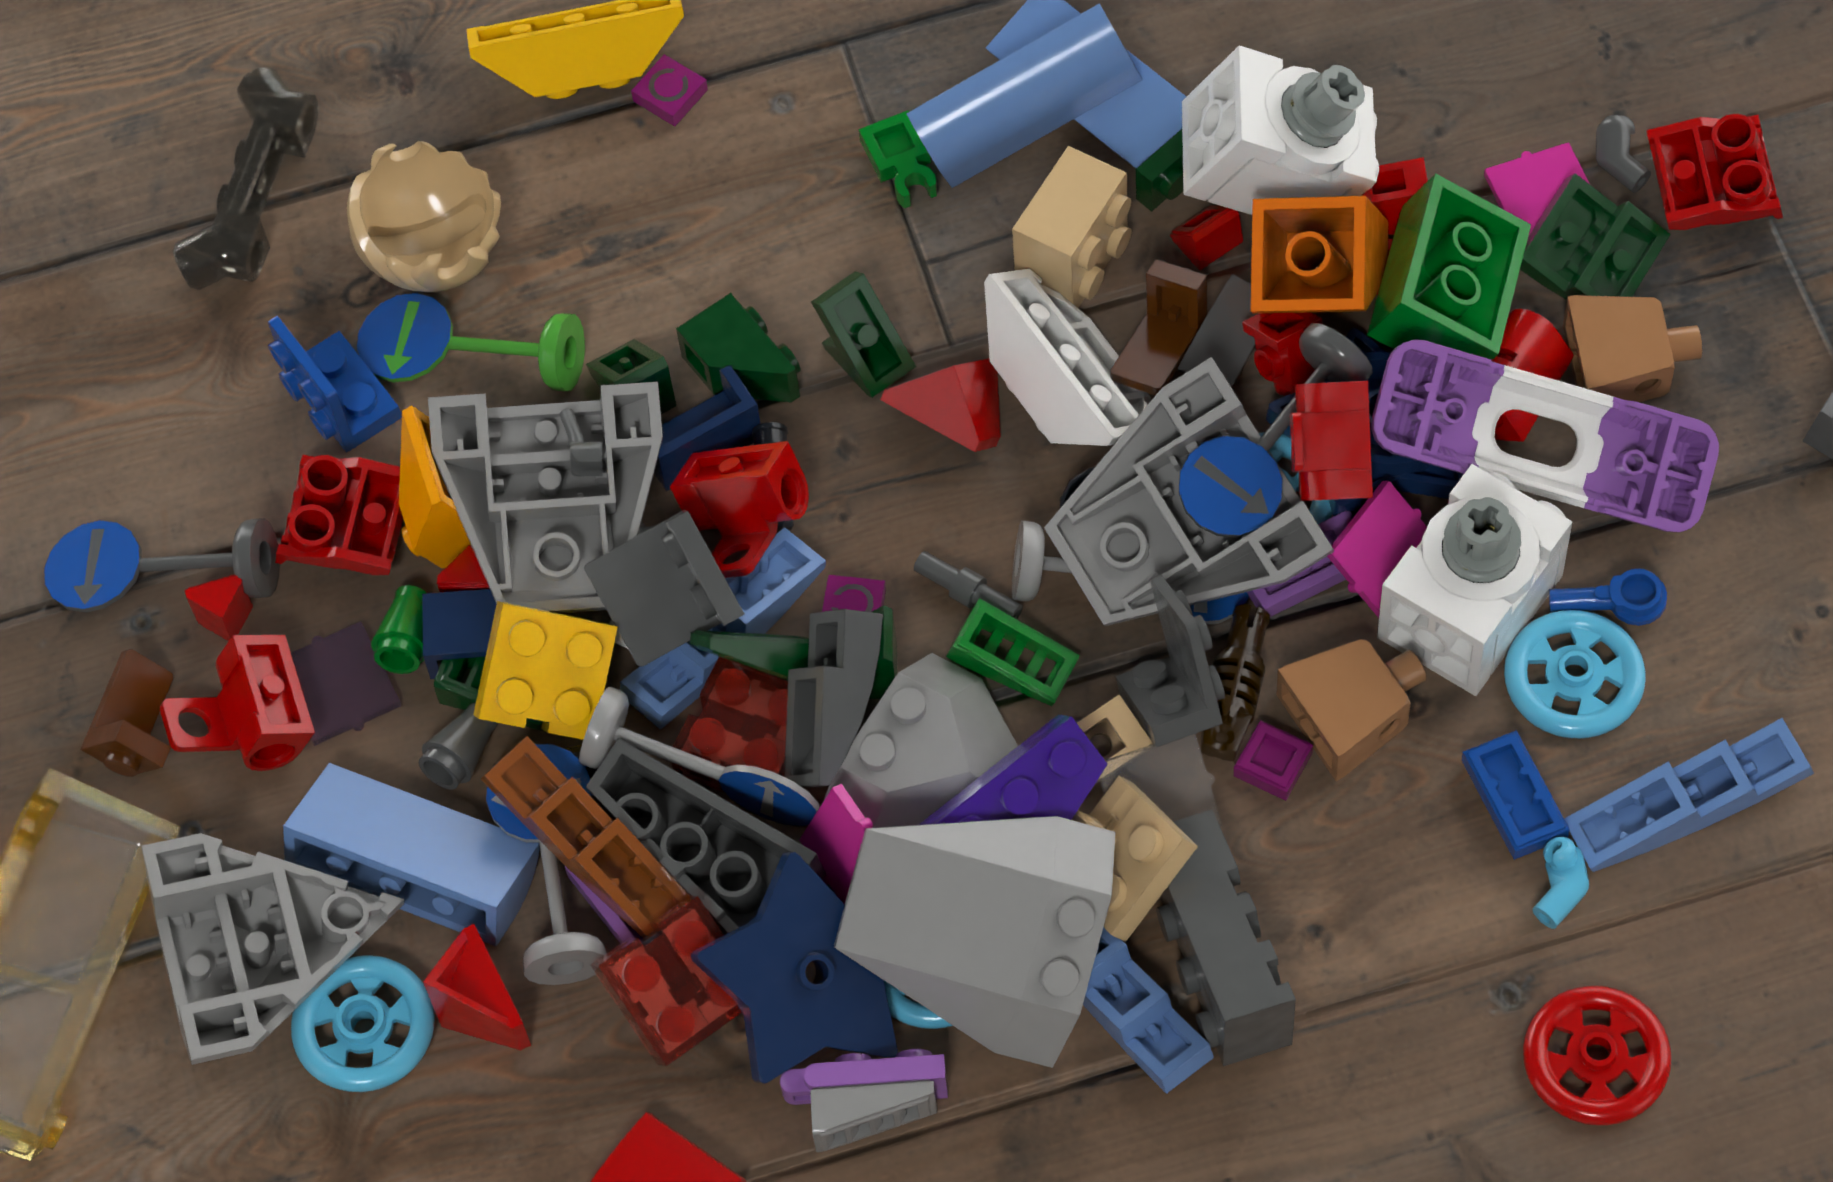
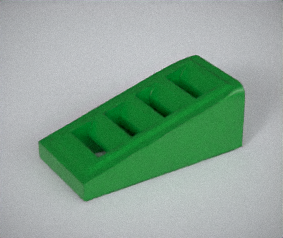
M979 598L966 618L946 657L973 672L1052 707L1080 655ZM981 629L992 633L983 649L973 644ZM1003 638L1013 642L1004 661L994 656ZM1024 648L1035 653L1025 671L1022 672L1014 666ZM1045 658H1049L1056 663L1045 684L1036 680L1035 677Z

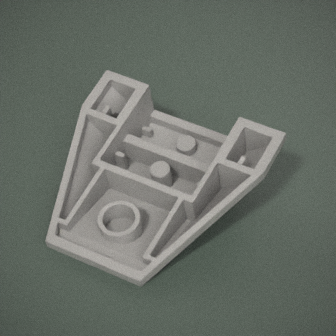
M1212 357L1161 388L1044 527L1104 626L1158 614L1150 579L1161 575L1174 592L1183 591L1191 606L1285 583L1335 552L1305 503L1300 501L1299 496L1278 463L1277 466L1283 479L1281 502L1273 518L1252 533L1238 538L1216 536L1198 527L1186 514L1178 492L1180 471L1189 454L1202 443L1222 436L1243 437L1254 443H1257L1261 438L1247 416L1241 402Z
M658 382L601 385L600 400L492 408H487L486 393L428 397L432 457L448 494L453 500L458 517L496 604L497 601L555 613L606 610L588 578L584 566L588 562L638 536L663 438ZM566 408L573 410L583 434L584 442H602V476L578 477L572 475L569 439L560 417L562 410Z
M1058 816L865 828L834 948L992 1052L1053 1068L1080 1016L1112 897L1115 832Z

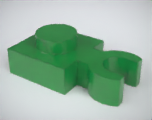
M909 110L859 129L860 143L880 182L882 183L895 177L896 199L903 208L911 206L908 191L910 186L921 185L926 188L930 198L937 196L935 174L929 167L925 166L931 164V157L906 114Z

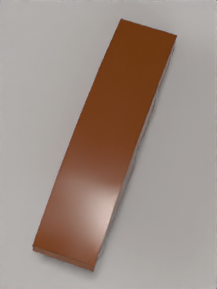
M528 736L521 740L480 778L577 878L643 938L660 926H663L662 923L676 913H683L686 908L696 909L699 906L619 818L612 820L573 777L567 779Z

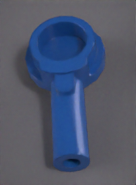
M1631 569L1621 575L1613 576L1610 585L1589 588L1549 589L1550 612L1561 610H1611L1619 620L1629 625L1637 626L1650 624L1660 618L1666 609L1667 602L1665 585L1654 573L1645 569Z

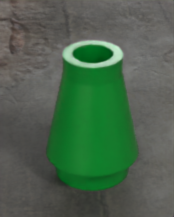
M405 585L396 590L394 600L371 641V647L375 652V662L389 672L397 674L412 673L424 661L422 594H427V592L419 587Z

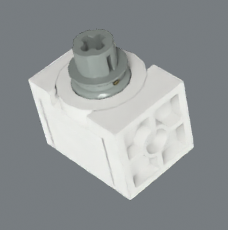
M1239 45L1182 101L1184 195L1203 201L1208 199L1210 203L1252 215L1253 199L1361 196L1377 182L1379 163L1375 152L1377 116L1373 108V88L1363 85L1350 69L1341 65H1332L1322 73L1312 68L1297 66L1283 69V59Z
M1471 464L1450 492L1448 505L1430 520L1417 548L1411 545L1383 583L1377 638L1402 653L1411 650L1423 666L1472 695L1477 696L1490 678V674H1493L1506 656L1515 637L1529 624L1547 599L1549 589H1553L1562 578L1573 521L1567 519L1563 512L1552 503L1543 500L1536 501L1515 489L1514 485L1503 475L1496 472L1487 473Z

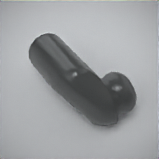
M1625 115L1607 116L1596 130V161L1602 169L1632 193H1636L1647 183L1651 176V171L1629 154L1630 134H1635V125Z

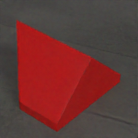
M990 358L954 365L884 390L880 399L974 452L996 447L1001 437L998 372L991 364Z
M475 924L464 928L423 981L441 1027L520 1051L531 1046L524 1024Z

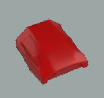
M1729 114L1722 118L1697 117L1646 130L1669 230H1688L1706 225L1730 224L1773 216L1776 219L1783 218L1759 115L1747 117L1742 114Z
M302 454L290 513L288 512L284 535H282L281 544H278L275 563L282 564L288 560L333 569H346L369 575H389L403 523V515L399 506L400 466L361 457L336 458L330 455L314 457Z

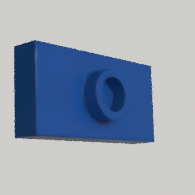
M1517 730L1463 751L1461 761L1514 860L1544 848L1555 837L1568 838L1570 829Z

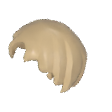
M417 141L414 145L398 151H393L397 145L391 143L378 148L372 155L371 169L356 176L347 200L349 233L357 255L379 277L400 288L412 291H445L473 279L489 263L488 254L500 237L496 226L500 217L501 198L498 192L490 188L487 172L471 167L462 152H438L434 146L424 141Z

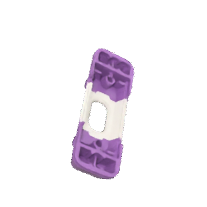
M1411 340L1402 343L1391 352L1385 367L1371 424L1375 441L1382 449L1392 454L1465 474L1470 465L1473 464L1487 473L1496 472L1503 475L1514 485L1515 489L1665 532H1682L1691 529L1699 521L1704 511L1719 453V442L1716 433L1708 424L1698 419L1636 401L1623 400L1502 365L1484 357L1425 340ZM1514 409L1567 424L1575 432L1577 438L1576 450L1572 460L1564 466L1552 467L1502 451L1494 437L1499 417L1506 411Z

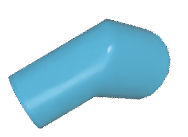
M1555 837L1544 847L1543 856L1546 861L1545 866L1551 888L1532 909L1536 918L1551 929H1555L1589 889V879L1583 854L1574 845L1573 841L1567 837Z

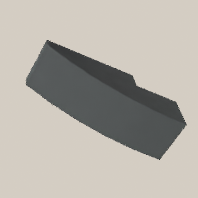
M849 609L810 613L808 668L790 669L788 673L784 777L794 781L802 788L829 786L850 750L862 723L873 687L880 652L883 614Z

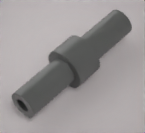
M923 551L914 564V571L949 590V597L968 608H972L980 598L1015 619H1018L1023 605L986 585L987 579L967 567L959 570L926 551Z

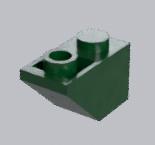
M729 293L676 328L682 358L714 395L723 391L719 370L730 365L754 399L791 403L800 397L797 373L801 371L796 357L785 344L782 343L776 346L767 335L768 329L760 314L752 306L744 308L732 293Z

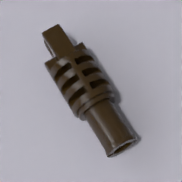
M1249 604L1238 605L1234 608L1226 648L1221 649L1213 661V666L1219 674L1225 693V698L1217 701L1223 724L1201 732L1200 753L1227 761L1235 760L1249 725L1254 721L1265 674V665L1260 657L1266 628L1270 622V615L1266 610L1257 606L1252 625L1248 627L1247 622L1252 606Z

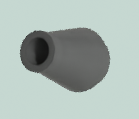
M471 703L461 715L422 746L423 755L419 759V767L427 778L442 788L453 790L460 783L470 781L488 739L498 725L496 722L481 720L475 717L473 713L476 703Z

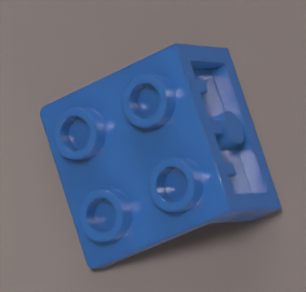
M278 316L267 321L274 339L272 343L268 344V348L279 367L283 370L278 373L279 378L287 392L296 402L304 398L310 405L312 410L308 411V415L317 431L325 440L334 436L347 453L402 418L398 404L340 331L305 351Z

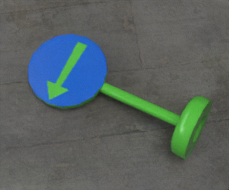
M412 293L397 295L380 303L367 315L358 332L357 351L376 378L390 382L412 381L429 373L444 359L448 350L538 357L541 377L549 388L556 391H570L578 383L582 372L585 356V338L580 319L571 313L554 314L544 325L539 343L453 336V324L446 308L433 297Z

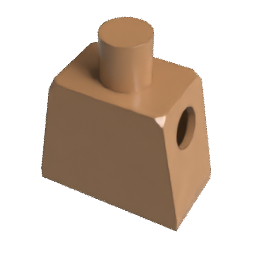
M1583 295L1567 297L1563 329L1566 343L1574 354L1570 363L1575 386L1623 400L1643 402L1664 396L1670 392L1675 369L1674 362L1696 360L1702 357V340L1699 327L1694 325L1667 329L1662 304L1654 297Z
M1359 639L1278 669L1276 695L1308 742L1313 744L1314 751L1334 780L1338 781L1404 730L1408 724L1411 704L1405 692L1426 681V673L1420 660L1411 650H1407L1384 663L1369 641Z

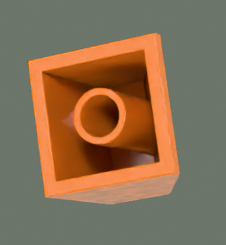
M1366 196L1253 199L1250 312L1366 311L1380 289L1388 260V220Z

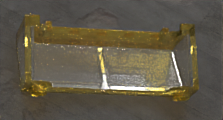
M51 768L48 769L27 797L0 857V1153L30 1162L44 1147L53 1150L63 1132L68 1116L59 1113L62 1100H60L149 892L141 846L175 839L181 826Z

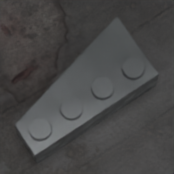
M619 738L586 786L594 801L612 820L619 818L699 905L697 908L723 935L746 925L757 915L783 853L796 852L822 880L826 875L817 853Z
M1213 809L1173 821L1198 847L1160 896L1163 906L1157 907L1156 912L1165 940L1167 942L1176 940L1183 959L1176 960V967L1182 987L1186 995L1196 993L1203 1012L1196 1014L1200 1035L1210 1044L1211 1048H1217L1223 1066L1292 1045L1296 998L1289 982L1281 984L1277 965H1279L1278 957L1270 939L1259 943L1256 940L1261 937L1257 910L1249 893L1246 891L1236 893L1234 886L1241 883L1238 866Z

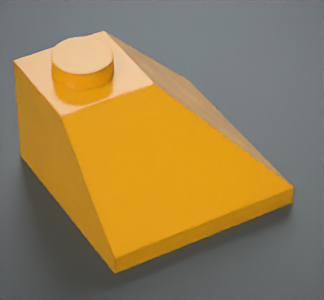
M411 405L402 410L399 506L405 522V526L402 527V536L407 547L415 556H422L444 569L469 545L471 547V544L458 517L453 500L448 494L432 457L429 417Z

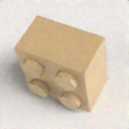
M1068 146L1012 228L1014 269L1030 268L1042 278V285L1060 293L1077 308H1079L1085 298L1088 300L1093 299L1102 284L1104 268L1112 257L1119 258L1123 254L1131 238L1132 229L1128 227L1127 220L1131 207V198L1127 197V173Z

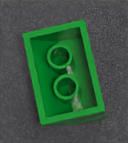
M1435 173L1401 208L1367 335L1393 349L1411 340H1425L1493 360L1500 351L1531 224Z

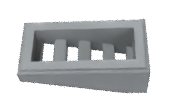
M930 1079L818 1087L810 1090L812 1133L816 1152L831 1150L937 1113L934 1082L930 1081Z

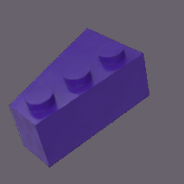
M1058 714L919 825L1058 816L1072 820L1108 763L1072 716Z

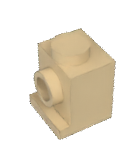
M1120 694L1077 722L1089 740L1101 735L1106 737L1111 743V751L1106 756H1103L1108 765L1095 785L1149 750L1153 744Z

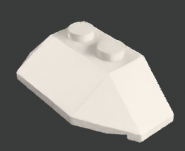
M1030 268L989 274L984 282L989 358L993 367L1005 381L1008 389L1014 393L1036 423L1037 428L1046 436L1050 443L1114 445L1150 403L1151 397L1146 392L1113 382L1110 370L1118 359V354L1086 314L1060 293L1042 285V278Z

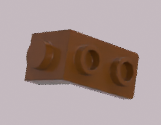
M1155 259L1146 273L1147 314L1110 370L1113 382L1155 396L1162 387L1171 381L1207 316V275Z
M133 649L121 652L80 750L103 762L111 771L127 777L163 768L171 747L150 734L160 712V706L165 700L173 681V674Z

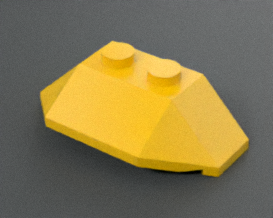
M616 0L489 26L466 29L470 57L533 97L546 95L550 99H561L574 95L580 88L596 85L606 89L617 88L629 83L631 78L641 77L683 19L684 12L681 0Z

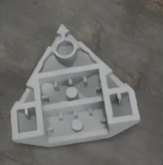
M930 653L898 672L855 737L844 762L828 787L825 798L832 787L842 783L864 817L870 818L873 824L872 828L919 825L1018 747L982 678Z
M202 833L141 846L157 931L181 1034L192 1065L253 1051L404 905V899L384 892L377 896L348 886L347 880L261 852H257L256 856L235 850L223 846L221 839Z

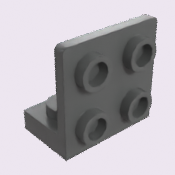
M687 510L679 512L588 562L584 566L588 578L613 623L618 627L619 634L634 661L640 667L690 641L691 632L695 633V630H710L719 624L725 626L745 615Z
M1162 575L1150 579L1169 657L1161 660L1154 659L1141 662L1131 671L1115 676L1120 696L1156 748L1223 724L1217 701L1225 698L1224 688L1217 670L1213 665L1208 666L1205 651L1212 649V640L1204 619L1201 615L1193 617L1190 605L1183 591L1174 592Z

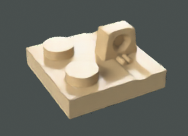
M1118 776L1089 815L1078 810L1072 820L1115 832L1112 897L1104 928L1110 935L1126 942L1198 846L1134 783Z

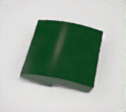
M1574 173L1563 181L1530 233L1520 270L1566 300L1568 296L1574 295L1632 297L1671 234L1629 201L1620 206L1615 205Z

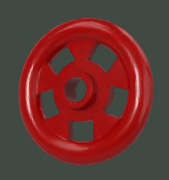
M1583 986L1558 994L1545 1003L1535 1014L1525 1034L1523 1060L1533 1089L1546 1105L1570 1120L1587 1125L1604 1126L1619 1124L1633 1119L1653 1105L1663 1092L1670 1075L1671 1048L1668 1036L1660 1020L1642 1001L1615 988ZM1600 1010L1609 1012L1610 1026L1601 1024L1584 1026L1583 1011ZM1555 1029L1572 1035L1567 1045L1566 1055L1548 1051L1549 1041ZM1637 1031L1645 1044L1646 1053L1630 1057L1627 1044L1622 1035ZM1592 1045H1601L1606 1048L1609 1056L1603 1060H1595L1588 1055L1587 1048ZM1568 1071H1571L1581 1081L1591 1084L1582 1097L1571 1093L1559 1083ZM1623 1072H1626L1636 1083V1086L1627 1094L1616 1098L1606 1084L1617 1080Z

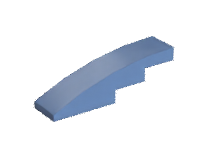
M783 528L775 535L757 566L750 574L725 578L745 615L725 626L719 624L708 631L765 634L825 569L826 560L788 529ZM690 641L647 665L638 667L620 682V690L626 694L629 704L661 730L705 693L720 678L724 669L729 670L736 662L702 651L697 646L691 645Z
M1780 718L1729 746L1725 739L1672 768L1668 761L1564 818L1589 868L1592 872H1595L1706 828L1763 801L1813 775L1814 772L1783 718Z
M1103 927L1083 1005L1122 1049L1167 1094L1214 1058L1210 1044L1172 1008L1168 994L1131 959L1127 945L1122 940L1110 935Z

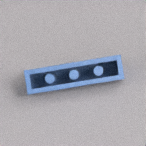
M1027 0L986 46V49L1001 60L1081 13L1064 0ZM1126 49L1142 81L1076 117L1074 120L1136 169L1182 129V101L1186 96Z
M1099 3L906 114L935 165L953 188L1142 81V78Z
M328 763L283 825L285 861L347 880L349 887L377 896L384 892L404 899V905L400 908L401 910L458 932L475 924L483 942L494 946L498 945L525 900L535 873L540 849L539 843L523 842L508 836L500 827L332 763Z

